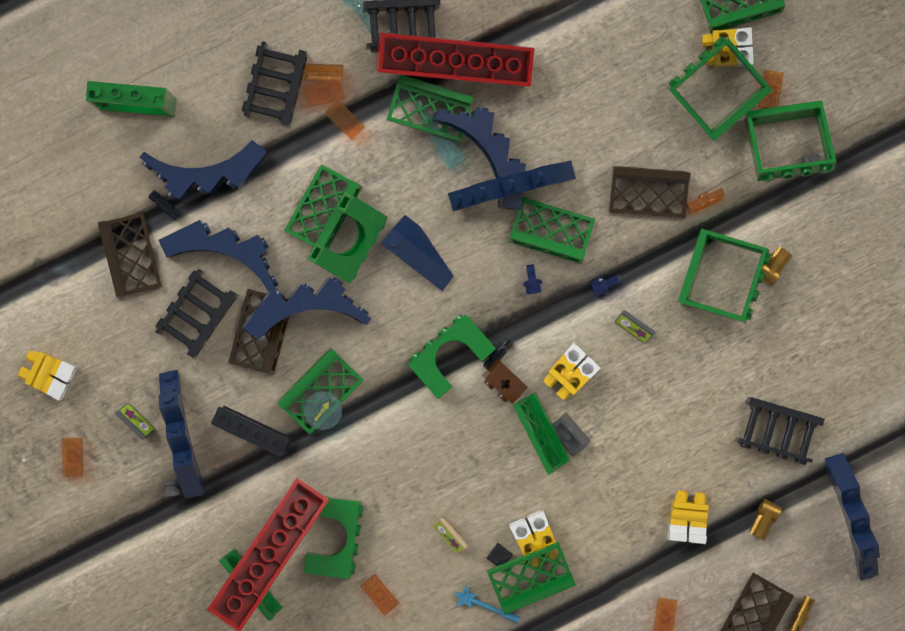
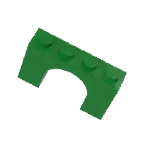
M345 192L336 209L356 223L358 236L355 244L346 252L335 253L316 242L307 260L351 284L352 280L357 276V271L361 264L366 260L367 253L375 244L380 230L384 228L388 217L355 196Z
M466 314L464 316L458 315L452 321L454 323L453 326L449 329L447 327L443 328L438 333L439 338L433 341L431 339L423 346L425 350L422 353L416 352L409 358L410 363L408 366L437 399L441 398L453 387L436 366V354L443 344L449 341L463 342L481 362L496 349Z
M325 496L329 501L319 516L333 518L341 522L347 532V542L345 547L336 554L327 555L307 552L304 573L350 579L351 574L355 575L356 563H353V556H357L359 544H355L356 536H360L361 525H358V518L363 516L364 506H361V501Z

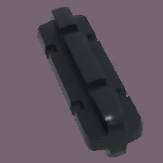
M152 191L148 198L152 202H156V205L167 215L169 214V217L174 221H177L182 215L181 212L174 209V206L164 197H160L161 195L157 191Z
M505 338L501 342V346H498L490 355V359L486 360L483 367L488 369L497 359L501 360L507 353V349L509 350L513 346V343L508 338Z

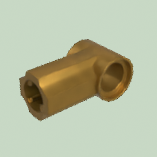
M780 246L774 251L769 265H765L763 270L765 272V283L772 287L782 274L781 271L792 257L790 252Z
M763 499L749 533L765 540L773 522L775 523L779 518L782 507L767 499Z

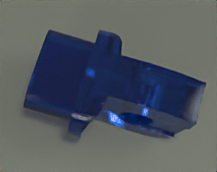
M534 264L526 265L528 281L523 283V286L526 288V295L541 293L540 284H543L540 279H536Z
M619 275L607 280L599 276L597 280L590 282L595 296L607 295L608 287L620 283L621 279Z

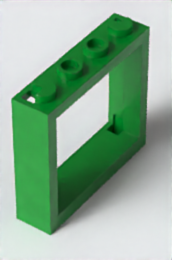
M726 36L718 38L713 43L714 47L711 50L703 51L698 56L699 60L695 64L690 63L683 69L684 73L680 77L675 76L672 78L667 87L713 141L773 91ZM727 46L760 84V87L710 129L676 89L722 48Z
M87 81L86 101L99 111L175 117L177 98L167 88ZM103 103H108V107H102Z
M822 100L751 110L745 114L744 121L757 181L770 182L777 178L790 179L793 176H810L813 173L819 172L826 174L834 170L836 158ZM816 117L825 160L767 169L762 168L753 125Z
M701 229L678 303L746 324L747 320H751L754 310L751 309L753 301L757 302L760 291H757L759 283L762 284L765 278L764 267L769 265L771 259L769 249ZM709 239L761 254L741 316L689 300Z

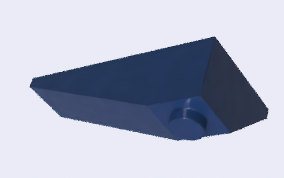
M406 215L392 228L381 243L382 246L441 291L445 289L454 277L422 228Z

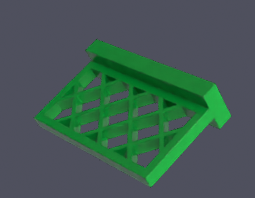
M700 0L710 34L715 30H725L782 13L785 7L784 0H758L754 6L745 4L746 0L742 2L739 0H727L724 7L714 3L715 0ZM730 1L740 5L737 11L732 12L726 9ZM712 6L721 10L719 16L711 18L709 11Z
M399 75L386 120L460 143L463 133L459 131L457 137L450 135L446 129L449 126L441 124L442 128L438 130L431 129L428 122L433 117L426 120L421 110L431 106L434 113H436L437 110L433 104L441 101L444 102L446 110L451 111L450 114H453L452 109L456 107L465 109L464 113H469L473 97ZM399 89L407 91L411 98L401 102L398 97ZM424 96L429 104L420 108L415 98ZM412 100L417 110L408 114L403 105ZM401 107L405 114L401 119L392 117L393 110ZM419 112L424 122L418 125L413 124L410 116Z
M321 164L284 231L313 247L317 242L329 249L347 215L338 211L336 207L328 209L326 199L336 197L339 203L341 200L339 195L343 196L345 192L357 198L363 187ZM325 170L330 173L331 181L321 183L320 176ZM340 181L347 182L346 189L338 192L335 183ZM333 184L335 193L325 196L323 186ZM320 188L322 197L312 200L311 192L314 189ZM323 201L326 210L316 213L313 203ZM306 205H311L313 214L303 217L302 208ZM327 213V223L319 226L317 216ZM314 217L316 227L306 229L304 220ZM301 221L303 231L297 233L292 231L291 228L294 223ZM317 230L319 237L314 243L309 240L308 232Z
M522 197L521 209L517 212L509 243L582 264L595 219ZM524 203L532 205L535 212L526 216L523 211ZM549 210L553 217L544 221L540 212ZM537 214L542 223L532 227L528 218ZM563 215L569 216L572 223L563 227L558 218ZM524 220L530 228L525 232L516 230L518 223ZM556 220L560 229L551 233L546 224ZM580 221L589 222V228L581 233L576 223ZM574 225L578 235L569 239L565 229ZM544 226L548 233L543 238L538 237L535 232L536 229ZM562 231L566 241L558 243L553 235ZM580 237L584 243L582 250L575 248L571 241Z
M330 347L277 401V404L308 434H311L364 380ZM336 359L342 364V372H331V365ZM321 375H329V386H318V378ZM331 375H342V386H331ZM345 375H354L358 379L352 386H345ZM342 388V397L340 399H331V389ZM307 389H315V399L304 400V392ZM318 389H329V399H331V402L336 403L332 407L330 404V412L324 413L318 423L308 428L304 424V416H315L318 412V402L329 400L318 399ZM302 402V413H293L289 407L293 403ZM304 402H315V413H304Z
M535 392L515 403L513 407L547 474L554 473L562 465L570 462L571 460L537 393Z
M559 542L486 570L504 615L576 586ZM554 549H557L559 552L556 560L547 557L548 553ZM537 557L541 559L538 567L529 564L532 558ZM545 561L553 563L550 572L541 569ZM517 564L523 566L520 575L511 572L513 566ZM557 565L565 568L566 573L557 575L554 574ZM527 568L535 570L532 579L523 576ZM502 572L505 573V576L501 582L495 580L493 574ZM539 572L548 575L545 581H536ZM509 575L518 578L514 586L506 584ZM521 580L530 582L528 588L524 590L518 588ZM503 587L511 589L512 591L509 596L501 597L500 593Z
M234 548L220 559L219 562L231 574L242 556ZM268 590L257 608L270 621L283 606L271 591Z

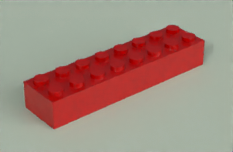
M379 32L376 71L380 73L531 87L535 48Z
M296 478L206 611L233 630L241 631L329 499Z

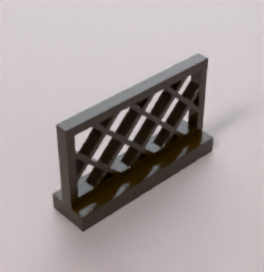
M612 166L609 212L686 218L691 173L689 171ZM616 178L625 179L629 184L621 192L616 187ZM638 180H644L648 187L639 193L633 184ZM658 181L663 182L667 187L659 195L652 188ZM676 183H684V191L677 196L671 187ZM632 187L638 195L628 202L623 193ZM650 188L656 197L647 203L641 195ZM670 190L676 198L667 205L661 196ZM621 195L627 204L621 209L614 208V200ZM640 197L646 206L641 210H635L631 204ZM658 198L665 205L659 212L654 211L650 206ZM678 200L682 204V213H673L669 207Z
M139 213L98 222L116 298L162 287L144 214ZM140 218L142 226L137 232L129 227V224L133 219ZM119 223L125 228L120 236L112 232L110 225ZM126 229L136 233L131 243L121 238ZM138 236L146 239L147 244L143 250L133 245ZM119 240L130 245L124 255L116 250ZM131 247L141 252L136 262L126 256ZM143 254L151 258V264L148 269L138 264ZM118 255L122 256V259L120 260V262H119ZM124 258L134 264L129 273L121 269L120 265ZM136 265L146 271L141 280L131 275ZM149 272L155 276L157 284L147 285L142 281ZM122 273H124V274L127 275V277L125 278V280H124V277H123V274H122ZM129 277L139 282L135 289L127 291L125 283Z
M247 289L228 363L268 374H275L289 317L276 323L264 334L268 340L266 347L261 349L256 341L257 339L251 335V340L243 344L240 336L245 330L241 327L246 322V315L251 312L253 313L258 306L252 307L250 303L251 294L258 295L261 301L266 296V293ZM254 342L258 351L249 356L245 347ZM242 349L247 358L241 362L235 361L236 352ZM258 354L263 358L261 367L255 366L252 358Z
M753 572L720 631L730 629L735 631V628L745 625L747 631H750L748 625L757 622L760 623L761 631H775L794 595ZM754 578L762 582L764 590L752 592L751 583ZM765 584H767L771 588L766 589ZM748 588H749L751 593L746 594V592H747V590H748ZM776 589L781 592L778 600L769 601L767 591ZM765 592L768 603L757 606L754 594ZM751 595L754 607L743 609L741 603L743 597ZM776 603L775 606H774V608H773V610H772L771 604ZM740 604L741 610L736 611ZM769 605L771 612L769 617L760 619L757 608ZM756 609L758 620L747 623L744 611ZM742 612L745 623L734 626L732 621L733 615ZM766 620L764 626H762L761 621ZM731 621L732 627L727 628L729 622Z

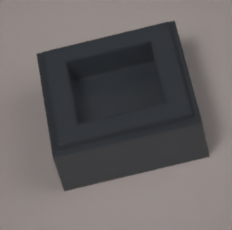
M497 542L486 558L496 566L508 562L513 553Z

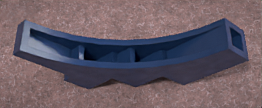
M478 107L477 110L471 112V117H469V113L458 112V115L450 114V110L443 109L433 114L432 122L444 124L460 131L479 147L490 163L495 179L525 171L526 163H520V159L509 158L508 161L510 138L504 137L505 134L493 133L492 135L494 112H488V108ZM523 193L498 199V208L520 210Z
M251 140L240 152L230 159L202 168L172 166L153 158L146 152H143L139 158L143 160L141 164L151 171L153 168L158 172L156 176L165 183L167 180L169 181L164 187L168 190L166 194L173 200L178 198L182 201L195 184H197L196 189L204 195L206 193L212 195L225 178H227L225 182L233 189L236 186L241 189L269 153Z
M570 160L483 181L450 192L448 196L452 211L454 212L515 194L576 179L572 161Z
M198 220L158 240L167 258L195 251L217 252L233 257L249 267L260 278L268 292H275L277 290L276 286L279 285L275 276H271L268 271L270 265L267 259H262L261 257L268 253L267 248H269L265 237L261 238L259 235H256L238 244L237 241L240 238L236 230L232 231L228 227L209 236L211 230L208 224H203L201 220Z
M328 277L315 294L313 293L314 289L306 283L304 286L298 284L286 301L283 300L285 296L279 291H269L241 328L259 340L272 326L282 319L307 310L325 309L337 311L352 317L363 325H367L371 318L367 316L369 313L364 308L354 306L352 304L354 301L347 295L341 296L346 289L342 287L343 283L339 279Z
M178 369L159 373V410L165 422L166 439L173 455V469L185 499L203 495V478L197 464L188 430L182 399L180 374Z
M844 453L825 458L826 472L833 485L845 518L854 551L857 575L860 581L871 579L879 575L877 558H880L879 545L870 528L869 514L861 500L860 485Z

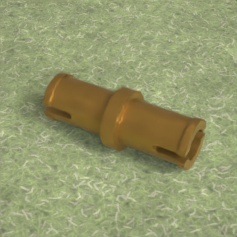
M806 595L803 596L804 598L798 610L794 612L795 617L788 629L789 631L802 630L805 621L810 618L808 615L816 600Z

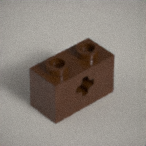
M498 359L482 375L486 379L484 383L491 390L493 388L499 391L497 396L505 403L509 401L513 404L528 388ZM502 379L507 383L505 386L500 382Z

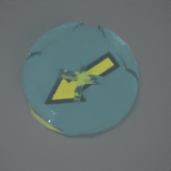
M319 391L312 394L306 400L304 416L312 427L318 430L330 429L339 422L342 416V406L334 394Z

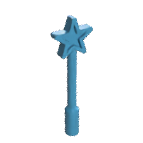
M465 586L463 592H455V595L460 598L458 606L465 603L472 607L471 603H474L500 614L503 618L518 623L520 616L510 612L504 615L503 610L474 599L476 594L469 593L467 586Z

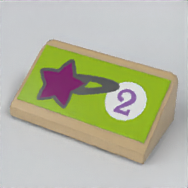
M441 517L433 524V528L456 554H459L468 547L465 540L445 517Z

